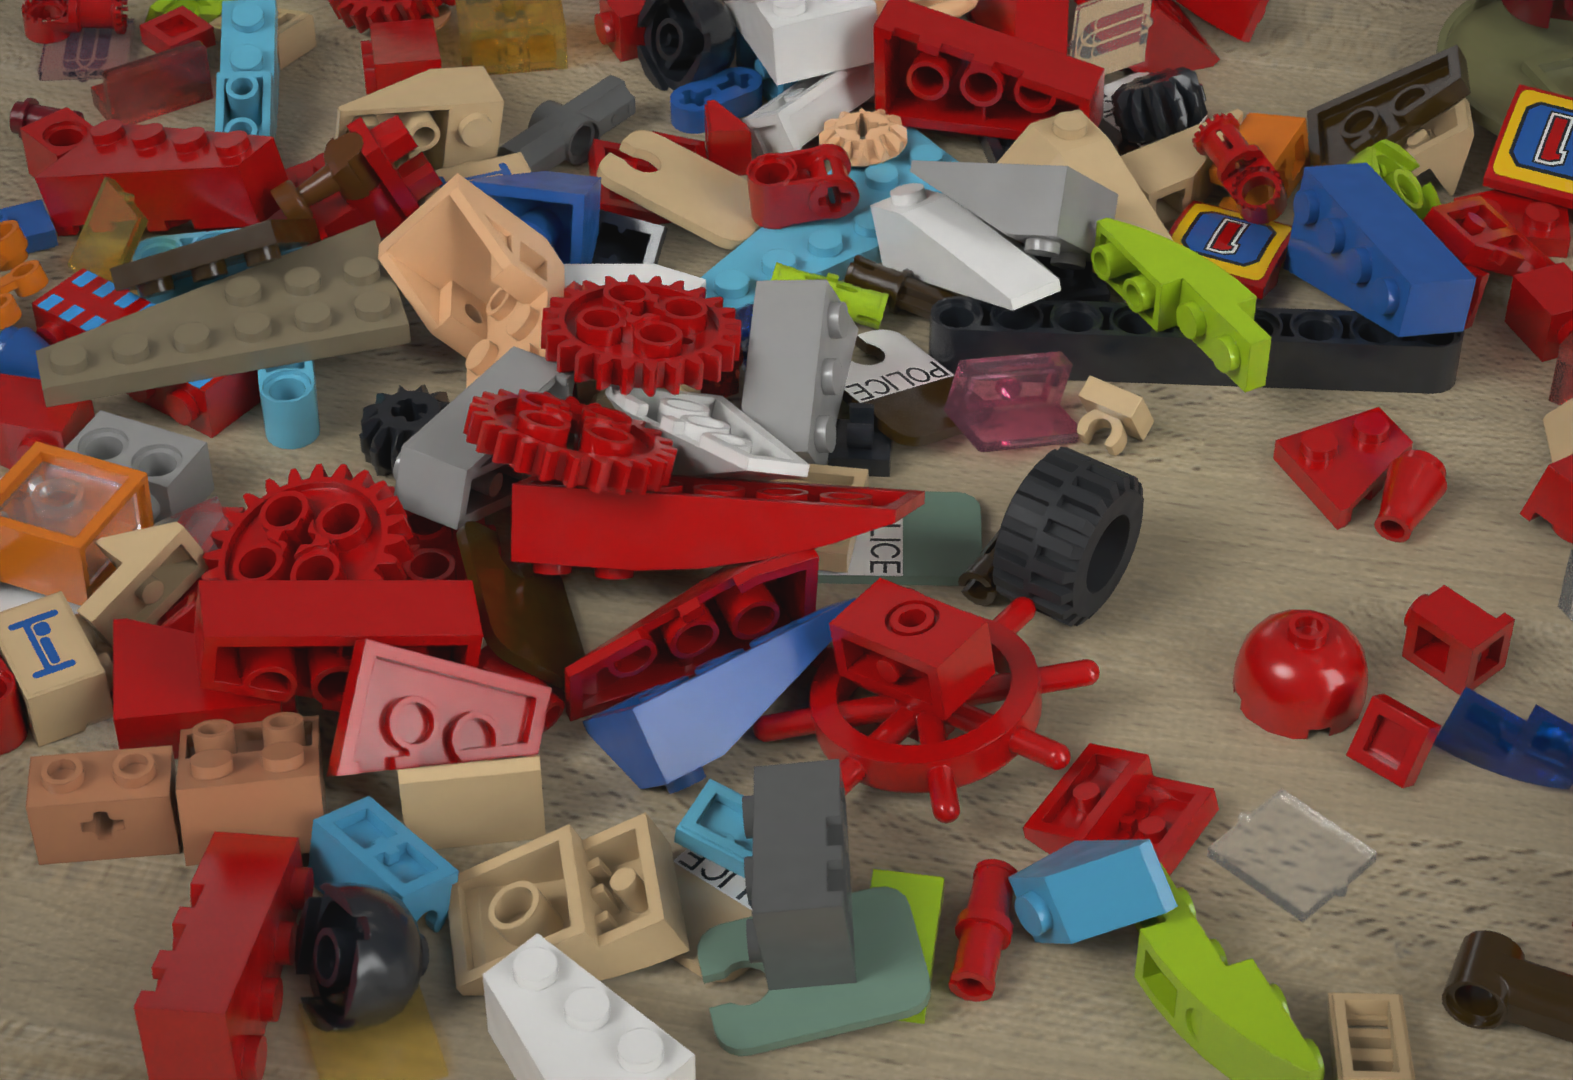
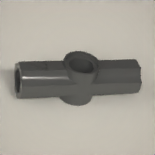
M609 75L565 105L553 100H547L540 104L532 114L528 129L498 148L497 157L521 152L532 172L550 171L563 161L573 165H582L588 161L593 138L600 140L602 135L636 113L635 97L627 89L625 81L616 76Z

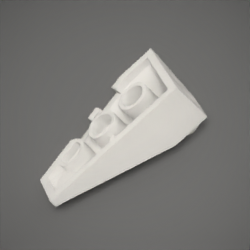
M911 183L898 186L890 191L891 197L870 205L883 266L900 272L907 268L914 272V279L1012 311L1061 291L1059 279L1032 254L1024 252V247L1017 240L1003 234L945 194L924 189L923 184Z
M613 384L605 390V395L616 410L625 412L632 419L645 421V428L661 430V437L673 440L672 447L677 448L678 451L671 475L763 481L807 478L810 465L723 396L679 391V395H673L662 388H656V393L653 397H648L642 388H633L628 395H621L620 386Z

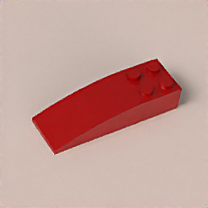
M671 475L669 485L661 486L659 492L646 489L645 495H640L626 489L625 495H618L614 492L600 490V494L594 493L586 486L578 484L573 489H570L562 481L552 479L543 482L539 481L538 476H531L512 484L511 562L533 563V572L538 574L572 573V566L595 568V577L629 579L634 577V571L701 569L767 560L830 545L896 523L925 504V491Z

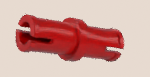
M986 859L977 863L973 873L974 881L967 908L960 912L955 925V935L959 945L948 987L957 997L967 1001L980 1002L988 1000L993 996L1001 952L1011 944L1014 925L1009 915L1014 891L1008 877L1017 873V870L1011 864L1002 860Z

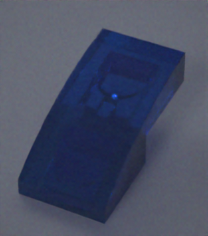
M1465 687L1433 744L1475 766L1515 780L1568 790L1573 784V725L1537 704L1527 719L1524 720L1470 688Z

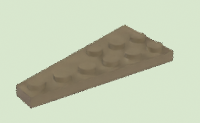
M375 220L285 254L281 259L251 267L35 351L46 408L411 343L409 322L396 283L378 259L379 243L382 240Z

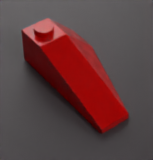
M809 549L767 560L724 566L565 668L566 714L570 721L602 712L657 684L662 686L684 676H688L690 679L696 676L694 671L696 666L741 648L745 652L751 649L749 643L754 639L816 611L819 555L816 550Z

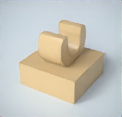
M1089 375L1078 395L1087 411L1077 426V434L1081 441L1089 445L1094 434L1099 429L1110 428L1112 429L1111 434L1107 437L1104 445L1109 454L1113 456L1119 455L1124 450L1127 444V435L1143 442L1154 423V419L1143 397Z

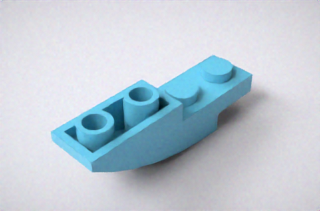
M276 0L222 1L220 72H217L215 132L228 133L241 130L245 131L248 135L270 136L276 140L280 75L277 56L278 10Z

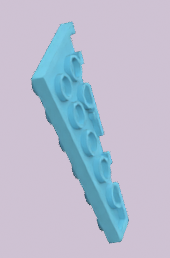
M904 126L907 128V145L899 155L884 163L870 165L869 167H851L849 177L856 182L860 194L859 203L851 213L838 219H822L793 224L782 229L761 227L700 277L706 279V298L722 297L723 307L735 308V319L741 320L742 324L752 320L756 281L771 280L776 262L827 277L828 272L840 275L839 281L844 280L850 263L854 262L856 255H861L878 264L882 263L870 205L891 197L890 191L905 184L920 183L924 185V189L941 193L910 172L912 160L958 161L914 127ZM828 188L830 202L835 203L833 190Z

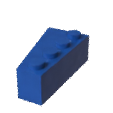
M1368 163L1305 167L1300 190L1294 196V220L1283 268L1397 337L1464 331L1476 278Z

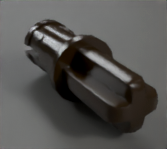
M861 255L854 257V262L850 263L844 278V282L854 286L889 294L886 305L889 306V311L897 314L903 309L929 320L931 308L937 301L947 297H957L955 294L914 279V272L906 268L900 272L880 265Z

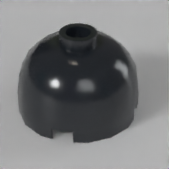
M722 0L645 1L639 14L637 28L645 27V45H637V51L644 74L655 88L662 91H668L670 88L674 91L683 85L711 77L730 68L735 57L737 34L731 12Z
M324 883L319 886L325 892L322 897H309L304 904L296 934V975H310V986L313 997H300L304 1011L314 1027L325 1032H350L376 1027L400 1014L417 990L420 977L426 973L429 964L427 940L420 933L416 920L402 900L378 887L365 884Z

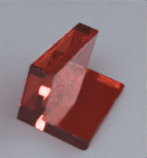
M199 40L106 69L102 73L103 83L91 87L93 104L106 120L118 119L122 123L137 124L214 98L207 49Z

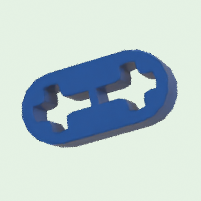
M731 67L711 77L691 82L675 89L670 95L671 124L675 129L684 133H704V104H707V100H716L739 119L752 114L762 106L761 75L750 68Z

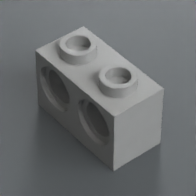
M100 410L65 447V450L147 472L155 526L176 521L180 524L193 507H200L214 490L207 442Z

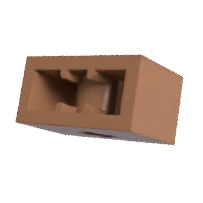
M172 745L30 756L26 811L39 865L180 854L181 826L176 797L177 771Z

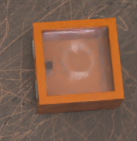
M36 441L0 479V582L47 596L62 591L68 602L82 605L117 570L98 548L95 541L102 537L155 526L147 472Z

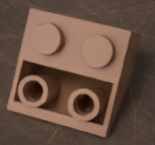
M281 712L272 714L263 719V721L233 724L223 719H213L201 722L192 729L181 730L176 797L186 866L200 864L214 831L299 837L301 854L310 853L313 820L327 814L319 715L303 717L294 712Z

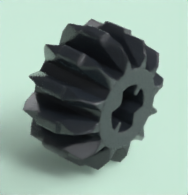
M1184 67L1173 70L1167 68L1160 72H1151L1146 76L1134 78L1132 82L1122 84L1111 96L1114 107L1112 113L1116 127L1119 126L1124 139L1136 144L1144 141L1151 143L1198 125L1208 114L1204 102L1207 99L1203 85L1199 84L1196 72Z
M425 384L415 391H407L399 385L397 393L393 395L377 393L375 404L363 408V417L360 421L362 433L359 434L361 451L365 455V461L374 466L377 476L393 474L394 464L401 452L402 445L450 403L447 392L438 391L429 394Z

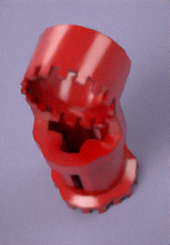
M26 0L25 4L21 6L25 36L35 43L52 44L65 40L71 33H81L83 28L114 29L117 34H126L128 15L123 14V11H128V7L123 5H127L128 0H31V2Z
M1217 113L1213 115V121L1210 118L1206 119L1205 121L1208 125L1200 124L1198 128L1201 131H1197L1194 134L1195 138H1192L1193 146L1200 155H1208L1217 167V178L1234 199L1241 217L1247 222L1254 224H1267L1276 220L1283 214L1288 202V196L1279 172H1277L1257 145H1249L1239 132L1240 123L1232 113L1227 115L1221 113L1220 116ZM1218 131H1221L1224 134L1223 142L1216 134ZM1236 162L1240 165L1238 169H1236ZM1267 185L1275 189L1273 197L1262 205H1252L1245 201L1247 193L1254 187Z

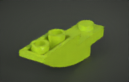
M1111 218L1097 220L1095 247L1091 252L1093 269L1101 280L1106 281L1126 301L1133 312L1138 313L1156 332L1178 326L1183 335L1191 339L1214 362L1217 369L1229 376L1245 393L1265 386L1272 337L1254 321L1256 295L1215 263L1181 244L1135 225Z
M1160 862L1178 907L1165 914L1134 923L1139 933L1134 977L1155 1008L1200 1056L1230 1080H1324L1325 1068L1321 1053L1314 1041L1310 1038H1303L1290 1018L1288 1004L1281 989L1275 983L1269 984L1253 958L1228 965V960L1221 944L1214 938L1209 939L1197 921L1195 907L1189 893L1185 888H1177Z

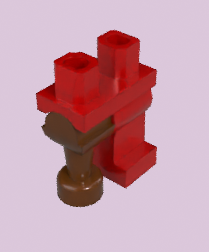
M396 114L371 130L363 119L359 117L347 125L350 133H346L335 140L332 137L326 144L324 152L325 166L298 187L292 181L287 180L270 190L287 219H315L321 240L373 220L376 222L380 237L385 238L420 207L419 200L443 183L423 152H420L397 168L394 166L393 163L418 147L406 126Z

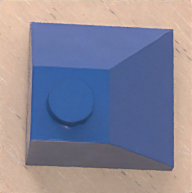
M539 171L474 178L471 181L473 185L544 236L563 264L592 263L599 233L601 177Z

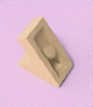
M1464 97L1396 143L1412 155L1420 165V167L1412 171L1416 178L1420 173L1431 169L1450 196H1453L1456 191L1474 137L1468 100Z
M177 521L102 537L96 540L95 544L117 570L78 608L77 612L92 626L104 643L113 650V619L128 618L155 624L208 569L203 559L205 552L186 528Z

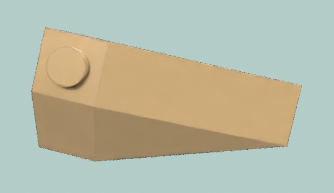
M1080 109L1061 112L1056 116L1030 123L997 162L1001 164L1069 166L1118 194L1115 220L1135 225L1173 241L1110 139Z

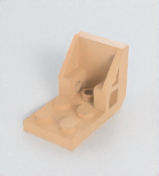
M457 173L379 243L378 259L429 332L466 358L467 388L513 346L545 357L546 349H541L543 308H550L551 297L564 298L565 266L544 236Z

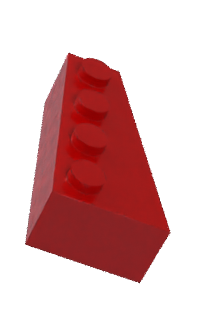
M888 0L873 25L875 111L884 109L886 115L900 116L903 126L1017 140L1030 123L1056 116L1061 112L1080 109L1097 127H1099L1103 118L1105 72L1103 67L908 0Z
M118 119L106 120L95 125L90 130V136L35 177L58 236H74L80 231L79 227L81 225H96L99 234L120 233L124 228L122 224L145 222L149 232L168 231L170 228L182 225L189 220H192L195 229L247 227L268 220L281 209L270 190L289 180L274 137L248 135L245 131L241 130L226 133L205 131L202 127L186 129L163 127L160 123L146 125L122 123Z
M198 580L194 636L199 686L203 689L285 703L294 695L315 698L322 703V709L340 712L355 640L362 639L478 668L483 632L472 580Z

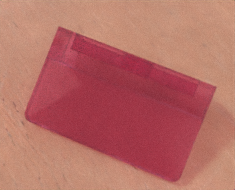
M1061 351L959 360L944 411L978 451L993 452L1077 443L1080 438L1077 434L1078 425L1060 405L1073 366Z

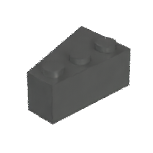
M840 759L755 766L753 795L742 797L746 839L753 838L752 856L744 857L747 898L752 900V919L746 920L747 947L750 963L763 962L769 990L857 983L847 804Z

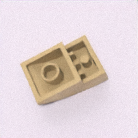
M646 812L584 840L568 824L460 872L458 882L452 885L448 918L456 989L463 996H485L483 974L537 933L599 981L640 970L690 951L671 844Z

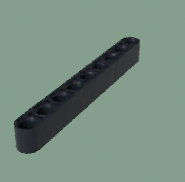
M957 296L937 301L930 311L928 355L955 376L1087 381L1089 375L1105 382L1239 387L1229 376L1219 371L1214 362L1191 339L1186 338L1178 326L1156 332L1138 313L1133 312L1127 303L1040 299L1012 311L972 297ZM1255 308L1254 321L1272 337L1266 384L1261 388L1435 394L1450 390L1455 385L1464 331L1397 337L1356 311Z

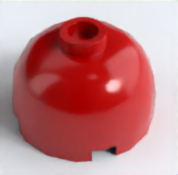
M1289 609L1271 614L1246 635L1234 666L1233 692L1235 693L1236 691L1241 698L1240 709L1246 718L1267 732L1290 739H1308L1309 730H1322L1330 727L1329 736L1343 732L1358 720L1365 704L1368 688V667L1365 651L1351 629L1331 615L1300 609Z

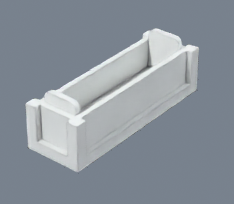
M874 63L800 80L743 119L742 122L751 131V143L757 156L767 153H785L800 150L803 145L824 130L825 121L839 119L840 112L846 111L850 113L862 103L875 101Z

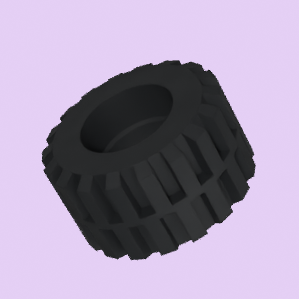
M1060 447L1058 450L1050 451L1033 467L1022 481L1004 515L997 536L993 559V582L996 585V591L1011 600L1022 596L1028 597L1034 602L1037 612L1068 626H1078L1087 619H1090L1111 596L1133 555L1143 517L1144 498L1142 483L1138 482V478L1068 447Z

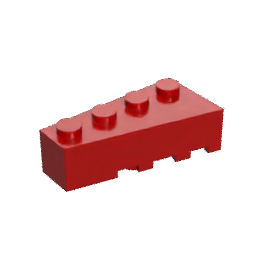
M214 831L190 883L191 907L180 906L172 922V951L159 950L152 965V979H158L156 991L141 990L133 1006L149 1080L262 1079L267 1060V1040L264 1033L267 1023L277 1022L280 1017L283 1003V982L280 976L284 965L292 966L295 962L298 928L296 919L299 910L303 909L307 899L313 897V869L303 867L299 837Z

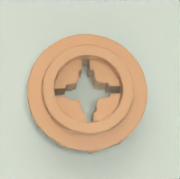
M861 108L859 112L855 113L843 111L840 112L839 119H829L824 122V130L819 133V144H834L842 147L848 153L851 167H869L870 165L884 163L896 157L905 149L907 145V128L902 125L900 116L886 115L884 109L866 112Z

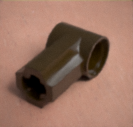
M1482 930L1474 931L1465 936L1442 993V1004L1451 1017L1468 1027L1482 1030L1493 1029L1503 1024L1505 1020L1573 1043V975L1525 960V955L1520 946L1511 938L1501 933Z

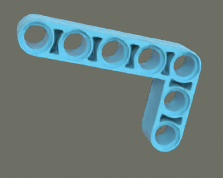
M240 228L147 238L133 247L131 258L132 261ZM302 247L281 252V256L293 252L295 250L301 249ZM246 262L228 266V275L199 283H194L192 276L173 281L175 291L146 298V300L158 304L251 267H247ZM314 360L258 370L259 392L265 434L268 441L282 449H298L313 443L320 433Z

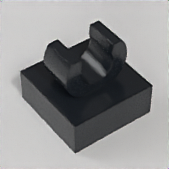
M850 403L849 419H837L836 444L834 451L828 454L829 466L868 469L869 476L890 477L893 440L889 439L874 426V404Z

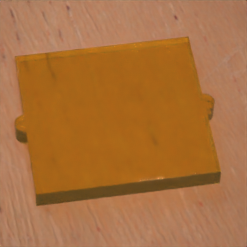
M104 177L67 264L73 273L84 268L112 283L114 282L110 268L131 262L149 221L134 203V194L125 192L115 179Z
M419 984L417 990L400 1014L378 1026L358 1031L325 1032L314 1027L305 1003L298 1004L319 1080H436L448 1076V1070ZM344 992L327 996L328 1001L342 1009ZM320 998L309 1001L323 1005Z

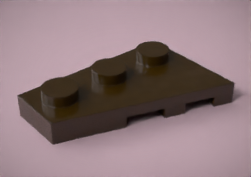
M1458 45L1308 110L1310 167L1347 164L1359 152L1373 146L1380 140L1387 139L1397 143L1469 95L1471 92L1467 60Z
M269 219L112 267L110 272L116 291L139 290L141 299H146L175 291L173 281L191 276L194 283L216 279L229 274L228 266L246 262L247 267L269 263L281 259V252L321 241L315 219Z

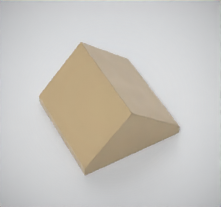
M539 755L398 769L403 824L432 849L533 840L546 835Z

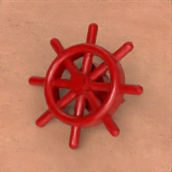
M879 578L829 623L833 646L827 645L809 664L818 669L811 684L810 707L760 716L753 725V733L762 742L816 734L817 741L827 759H840L846 795L858 783L895 793H929L934 817L939 822L947 824L954 822L960 814L957 788L988 777L1011 762L1017 755L1053 770L1064 769L1069 764L1071 753L1066 745L1035 732L1042 711L1041 694L1093 685L1099 679L1100 669L1090 659L1038 667L1032 651L1023 639L1017 635L1032 620L1036 613V606L1028 597L1022 596L1014 599L993 620L925 596L913 588H905ZM859 687L878 694L877 696L848 700ZM1004 701L995 714L975 707L977 705ZM883 722L869 736L853 728ZM956 728L966 732L961 736L947 740V737ZM907 737L914 739L920 743V745L899 744H901Z

